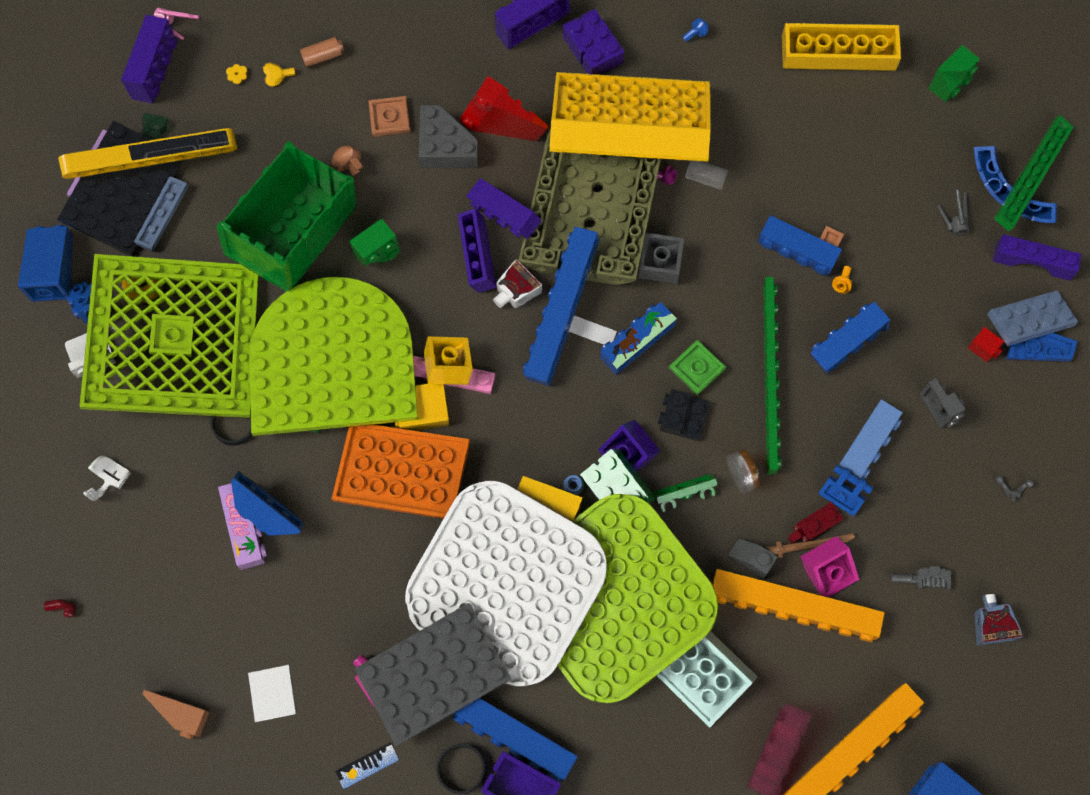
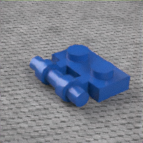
M837 464L833 472L840 477L837 480L830 475L818 494L852 516H855L866 497L859 493L863 490L870 494L873 487L864 478H858L850 473L851 470L846 467L844 469ZM847 480L850 483L854 484L856 487L853 490L847 485H845L843 482Z

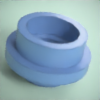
M570 475L564 480L563 488L568 493L579 495L584 489V482L579 476ZM576 483L578 487L576 489L570 488V484Z

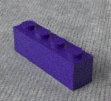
M481 178L466 196L471 201L470 206L472 208L484 211L483 214L490 220L495 218L498 225L504 229L506 227L510 228L509 231L518 238L522 236L528 239L541 223V220L533 211Z
M476 209L457 214L469 286L478 293L496 288L485 217Z

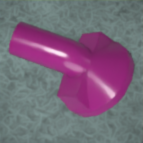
M672 165L663 167V172L658 171L657 179H663L664 184L671 185L677 179V171Z

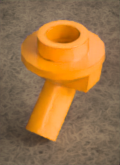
M844 266L842 275L833 279L832 287L836 292L845 294L851 290L852 280L849 279L851 267Z

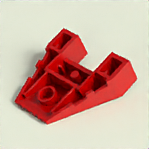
M487 76L460 117L459 121L467 129L477 132L537 142L549 126L531 110L528 113L521 106L522 102L519 99L514 100L511 98L506 87Z

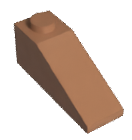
M146 690L143 691L142 694L174 729L181 731L179 736L191 740L193 736L200 738L210 712Z

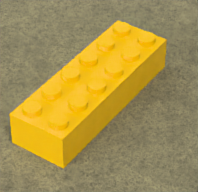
M785 23L782 33L783 68L896 70L901 60L899 25Z

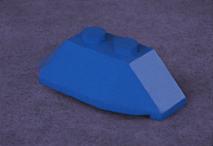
M240 471L235 474L231 480L235 510L238 511L242 518L250 520L259 531L265 532L267 535L300 533L305 522Z

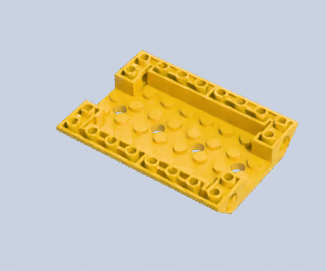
M556 72L550 135L551 152L708 161L711 130L710 82Z

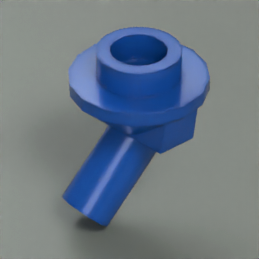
M701 18L696 19L691 24L693 28L683 35V39L688 42L696 34L699 37L706 36L709 28L707 22Z

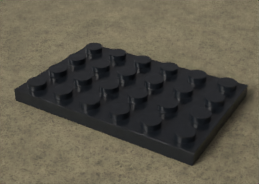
M113 120L97 149L150 141L151 139ZM184 160L81 177L57 219L128 256H132L137 247L134 240L169 176L173 178L176 176Z

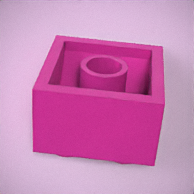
M836 536L800 556L805 571L820 596L830 597L859 580L849 547Z

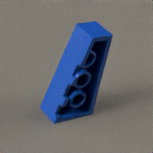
M875 302L871 305L869 303L865 304L859 310L860 313L856 317H849L844 321V326L841 329H834L827 335L828 339L823 343L820 341L811 348V357L826 375L846 361L849 353L853 355L861 350L864 346L863 342H871L877 338L880 330L885 332L889 329L890 319Z

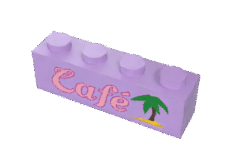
M232 484L218 487L237 567L243 570L264 564V557L267 556L265 545L260 543L259 537L262 536V532L255 527V524L248 519L242 518L238 511L235 510Z

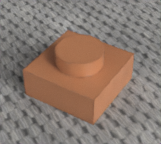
M826 226L820 239L838 247L844 234Z

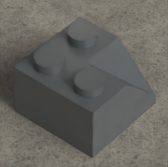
M646 233L638 278L677 284L684 238Z

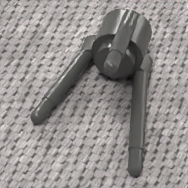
M957 189L956 199L959 216L953 217L952 222H950L941 205H938L937 208L947 225L948 231H953L954 235H962L969 232L970 228L968 223L967 193H963L962 209L960 190Z

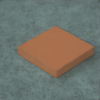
M406 96L368 100L373 137L411 133Z

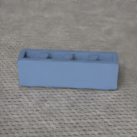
M881 399L839 466L844 469L845 467L851 470L850 473L860 479H866L871 471L868 466L871 462L875 464L880 457V447H886L892 438L889 433L892 429L897 430L902 422L899 417L903 412Z

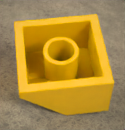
M428 336L424 349L428 384L468 385L473 370L468 338Z

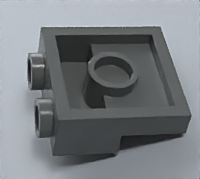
M936 378L928 382L919 394L940 429L945 426L951 428L958 424L960 419L965 417L962 399L957 397L955 392L947 396L945 387Z

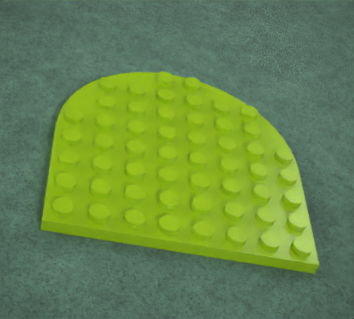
M344 277L320 278L302 283L292 288L289 292H285L264 312L254 330L250 345L251 433L253 436L418 420L413 345L410 329L398 305L383 291L356 279Z

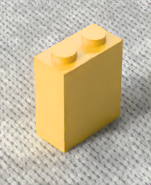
M444 384L416 385L418 420L395 422L396 427L412 431L450 426Z

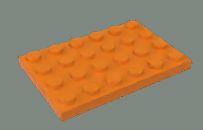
M373 424L351 426L348 428L332 501L444 519L452 503L460 493L470 440Z

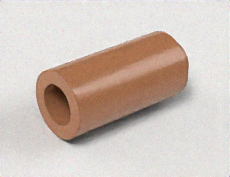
M332 37L299 50L305 66L309 67L342 55L341 51L344 48L340 39L337 40L336 37Z

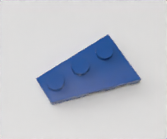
M1050 333L1010 345L1006 359L1070 362L1073 359L1077 341Z

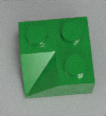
M961 45L937 69L928 89L944 102H947L951 97L954 99L960 93V88L963 85L966 87L972 81V76L978 70L977 64L980 58Z
M380 219L350 240L354 257L365 266L370 263H385L388 260H393L400 252L396 235L383 219Z

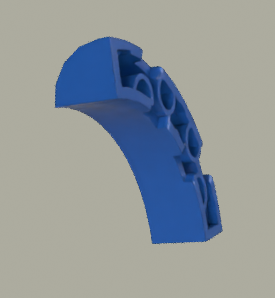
M974 147L975 161L980 177L989 193L1002 205L1013 186L1007 180L1000 167L997 147ZM1031 198L1021 217L1037 222L1056 223L1057 203L1041 202Z

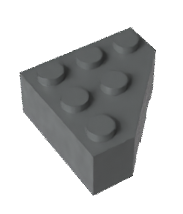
M420 105V168H478L477 139L440 105Z

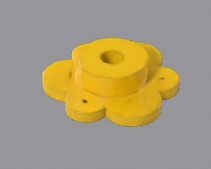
M235 64L226 70L228 81H233L234 84H240L242 80L247 78V68L245 66Z

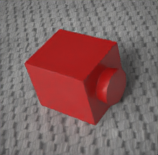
M984 327L968 346V349L988 362L991 357L996 359L1003 349L1000 346L1004 340Z

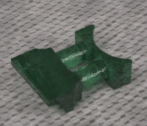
M144 113L141 135L148 138L150 132H153L152 137L149 139H159L161 134L167 131L168 118Z

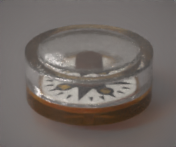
M744 449L727 456L730 473L738 489L743 494L760 487L757 467Z

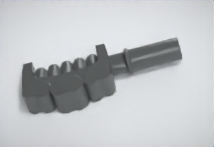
M930 566L918 569L916 575L891 573L890 581L916 583L917 589L932 586V588L942 587L945 590H950L951 571L944 568L940 569L938 566Z

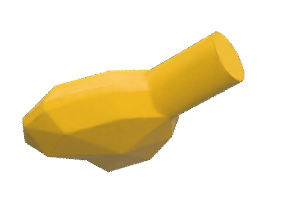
M267 63L263 67L266 74V84L270 87L280 84L286 76L295 75L294 68L283 69L274 63Z

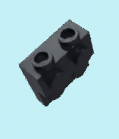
M671 389L670 394H665L663 405H666L665 413L661 412L658 424H661L660 431L699 442L710 402L690 397L691 394Z

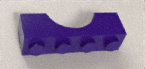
M1007 235L1000 237L996 243L993 262L1009 266L1025 263L1034 264L1047 269L1053 277L1069 281L1078 273L1081 260L1080 253Z

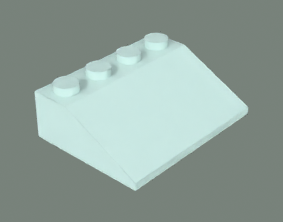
M711 631L702 641L657 675L709 727L721 717L758 677Z

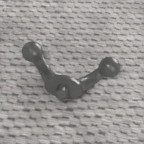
M1002 476L995 478L996 483L1001 484L1006 496L1011 497L1012 501H1016V498L1021 497V493L1026 487L1034 486L1032 480H1027L1016 491H1011Z

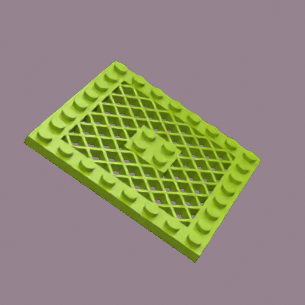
M95 254L80 409L250 418L249 357L256 322L258 275L240 264ZM130 278H135L138 280L133 282ZM123 280L130 285L124 291L117 286ZM151 280H159V281L154 284ZM146 281L151 287L143 293L138 286ZM172 281L180 282L177 285H175ZM192 282L200 284L196 287ZM167 283L172 289L164 294L159 287ZM187 284L192 290L184 295L179 289ZM213 284H221V285L216 288ZM207 285L212 292L205 297L200 290ZM226 287L233 292L227 298L221 293ZM114 288L118 295L112 299ZM135 290L140 296L132 301L127 295ZM155 291L160 298L152 302L148 296ZM176 292L181 299L174 304L169 297ZM195 294L202 299L196 305L189 300ZM217 295L222 302L215 307L209 300ZM235 297L236 308L230 303V301L233 300ZM123 298L128 305L121 310L116 303ZM145 300L150 306L141 311L136 305ZM165 301L170 308L162 312L157 306ZM186 303L191 309L183 314L178 307ZM207 304L211 310L204 315L199 308ZM225 305L231 310L226 316L219 311ZM111 307L117 312V313H116L114 316H112V317H111ZM133 308L138 315L130 320L125 313ZM154 310L157 314H152L151 321L146 315ZM173 311H175L178 315H169V314H171ZM194 312L200 317L195 323L194 316H190ZM214 314L221 319L215 325L208 320ZM233 316H235V326L229 321ZM122 317L127 323L119 329L114 322ZM143 319L148 325L140 330L135 323ZM205 322L210 329L203 334L197 327ZM223 324H226L231 329L225 335L218 330ZM110 326L116 331L111 336H109ZM131 327L136 334L128 339L124 332ZM151 329V336L149 340L146 337L145 333ZM193 331L199 336L194 342ZM214 332L220 339L212 344L207 337ZM233 334L234 345L228 340V338ZM120 336L125 343L117 348L112 341ZM141 337L146 344L138 349L133 342ZM204 341L209 348L201 353L196 346ZM224 342L230 349L222 354L217 347ZM109 345L114 351L107 356ZM130 346L135 353L127 358L122 351ZM148 348L149 354L153 355L150 359L143 354ZM193 350L198 356L190 362L186 357H191ZM213 351L218 358L211 363L205 356ZM231 353H233L232 363L226 358ZM119 355L123 362L115 367L110 360ZM139 356L145 363L136 368L131 362ZM166 356H175V357L172 358L171 360H169ZM160 357L166 364L157 369L152 363ZM182 359L187 365L179 371L173 364ZM203 360L207 367L200 372L194 365ZM221 361L228 366L222 373L215 367ZM107 364L112 371L105 375ZM128 365L133 372L125 377L120 370ZM149 366L155 373L146 378L141 372ZM170 367L176 374L168 380L162 373ZM191 368L196 376L189 381L183 374ZM210 370L217 375L211 382L204 376ZM232 371V377H231V383H230V382L225 378V376L228 375V374ZM117 374L122 381L113 386L108 380ZM138 375L143 382L135 388L129 381ZM159 376L164 384L156 389L151 382ZM178 378L185 383L179 390L172 384ZM199 379L206 384L200 391L193 385ZM220 380L227 385L221 392L214 387ZM126 384L130 389L120 388H122ZM148 386L152 391L142 389ZM169 387L173 392L163 390ZM190 388L194 393H187L184 391ZM211 389L215 394H205V392Z

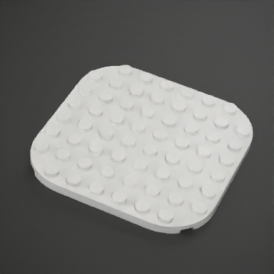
M497 481L479 482L467 487L456 497L408 582L405 596L409 617L420 631L469 603L511 677V680L506 682V684L513 686L532 685L547 678L560 663L604 584L607 573L606 556L601 544L590 532L505 483Z

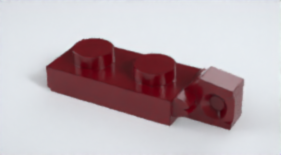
M830 502L798 522L793 527L795 532L791 533L787 539L791 544L800 539L803 542L811 541L841 522L843 517L834 504Z

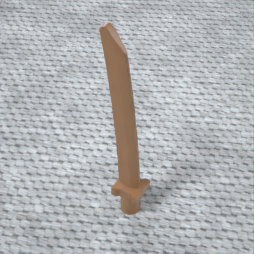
M852 533L837 537L845 543L855 538V535ZM832 538L787 545L776 542V546L766 547V550L774 555L777 554L778 558H782L783 553L813 549Z

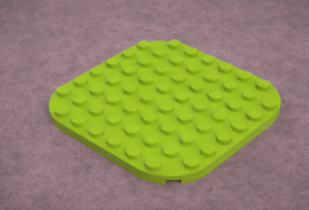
M613 494L598 500L575 518L573 522L590 532L599 541L606 556L607 573L599 594L558 667L579 694L589 700L603 703L617 702L631 696L697 645L713 628L718 613V600L715 589L701 568L656 510L643 499L628 494Z

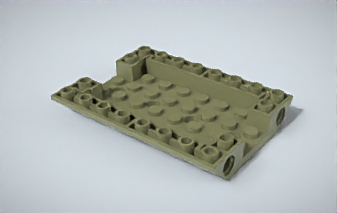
M550 122L530 209L539 217L541 223L528 239H523L518 262L539 273L555 276L557 269H560L562 265V253L564 250H567L569 245L567 243L569 233L573 232L574 227H579L597 232L600 238L586 281L612 285L636 281L661 159L614 155L602 157L596 154L551 152ZM596 185L603 187V190L600 192H594L592 189ZM589 220L595 222V225L591 228L585 226V223Z

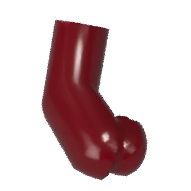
M63 599L44 602V610L47 612L64 610V617L71 618L75 616L76 606L73 603Z

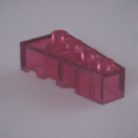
M788 703L780 708L746 789L759 795L780 794L783 787L780 783L783 777H787L790 771L791 764L789 763L799 750V741L807 731L811 714Z

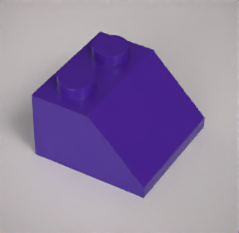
M636 420L622 424L598 449L602 455L606 454L610 449H619L636 472L646 466L660 452V449Z

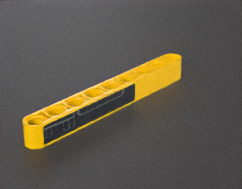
M225 128L70 153L58 157L62 177L64 179H72L228 153L237 150L238 147L233 129Z

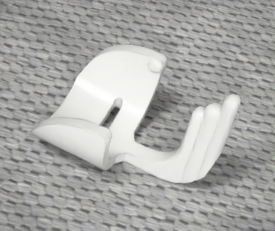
M99 456L91 463L88 469L102 478L105 483L97 491L90 488V490L83 492V494L90 500L96 501L102 497L109 486L120 489L132 472L107 456ZM103 470L108 471L112 475L117 471V473L114 476L120 480H115L114 478L103 472Z

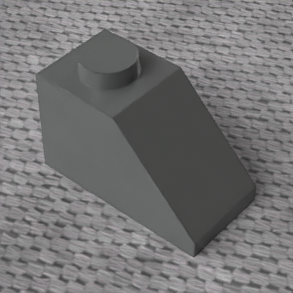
M740 538L728 554L729 558L764 579L777 559L776 555L762 546Z

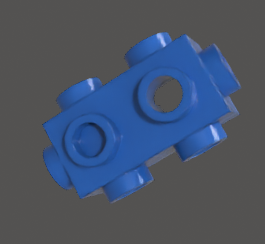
M86 282L73 285L72 289L68 290L69 296L66 299L72 307L71 310L77 319L81 317L86 324L88 323L92 284L88 285Z

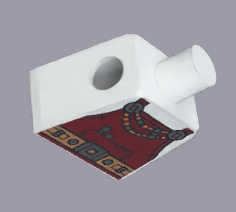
M516 259L497 281L496 286L499 294L493 301L499 308L503 307L507 302L514 308H518L542 293V284Z

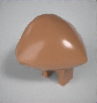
M349 145L339 147L332 156L331 167L339 172L348 169L352 176L360 172L359 169L363 167L360 163L361 151Z

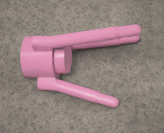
M160 7L154 13L156 17L168 19L170 24L173 22L174 16L191 19L200 18L198 15L170 11ZM173 30L176 37L184 39V36Z

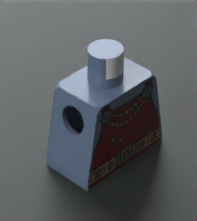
M995 594L982 596L985 608H980L974 613L977 646L1016 641L1022 638V632L1009 604L998 605Z

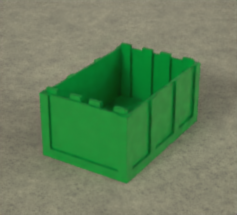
M287 141L281 153L269 167L266 166L260 178L245 195L240 197L239 203L223 222L220 221L216 228L225 256L282 290L289 292L355 211L357 202L353 177L340 173L295 147V144Z

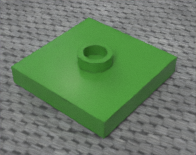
M696 340L669 366V369L698 396L726 369V366L701 342Z

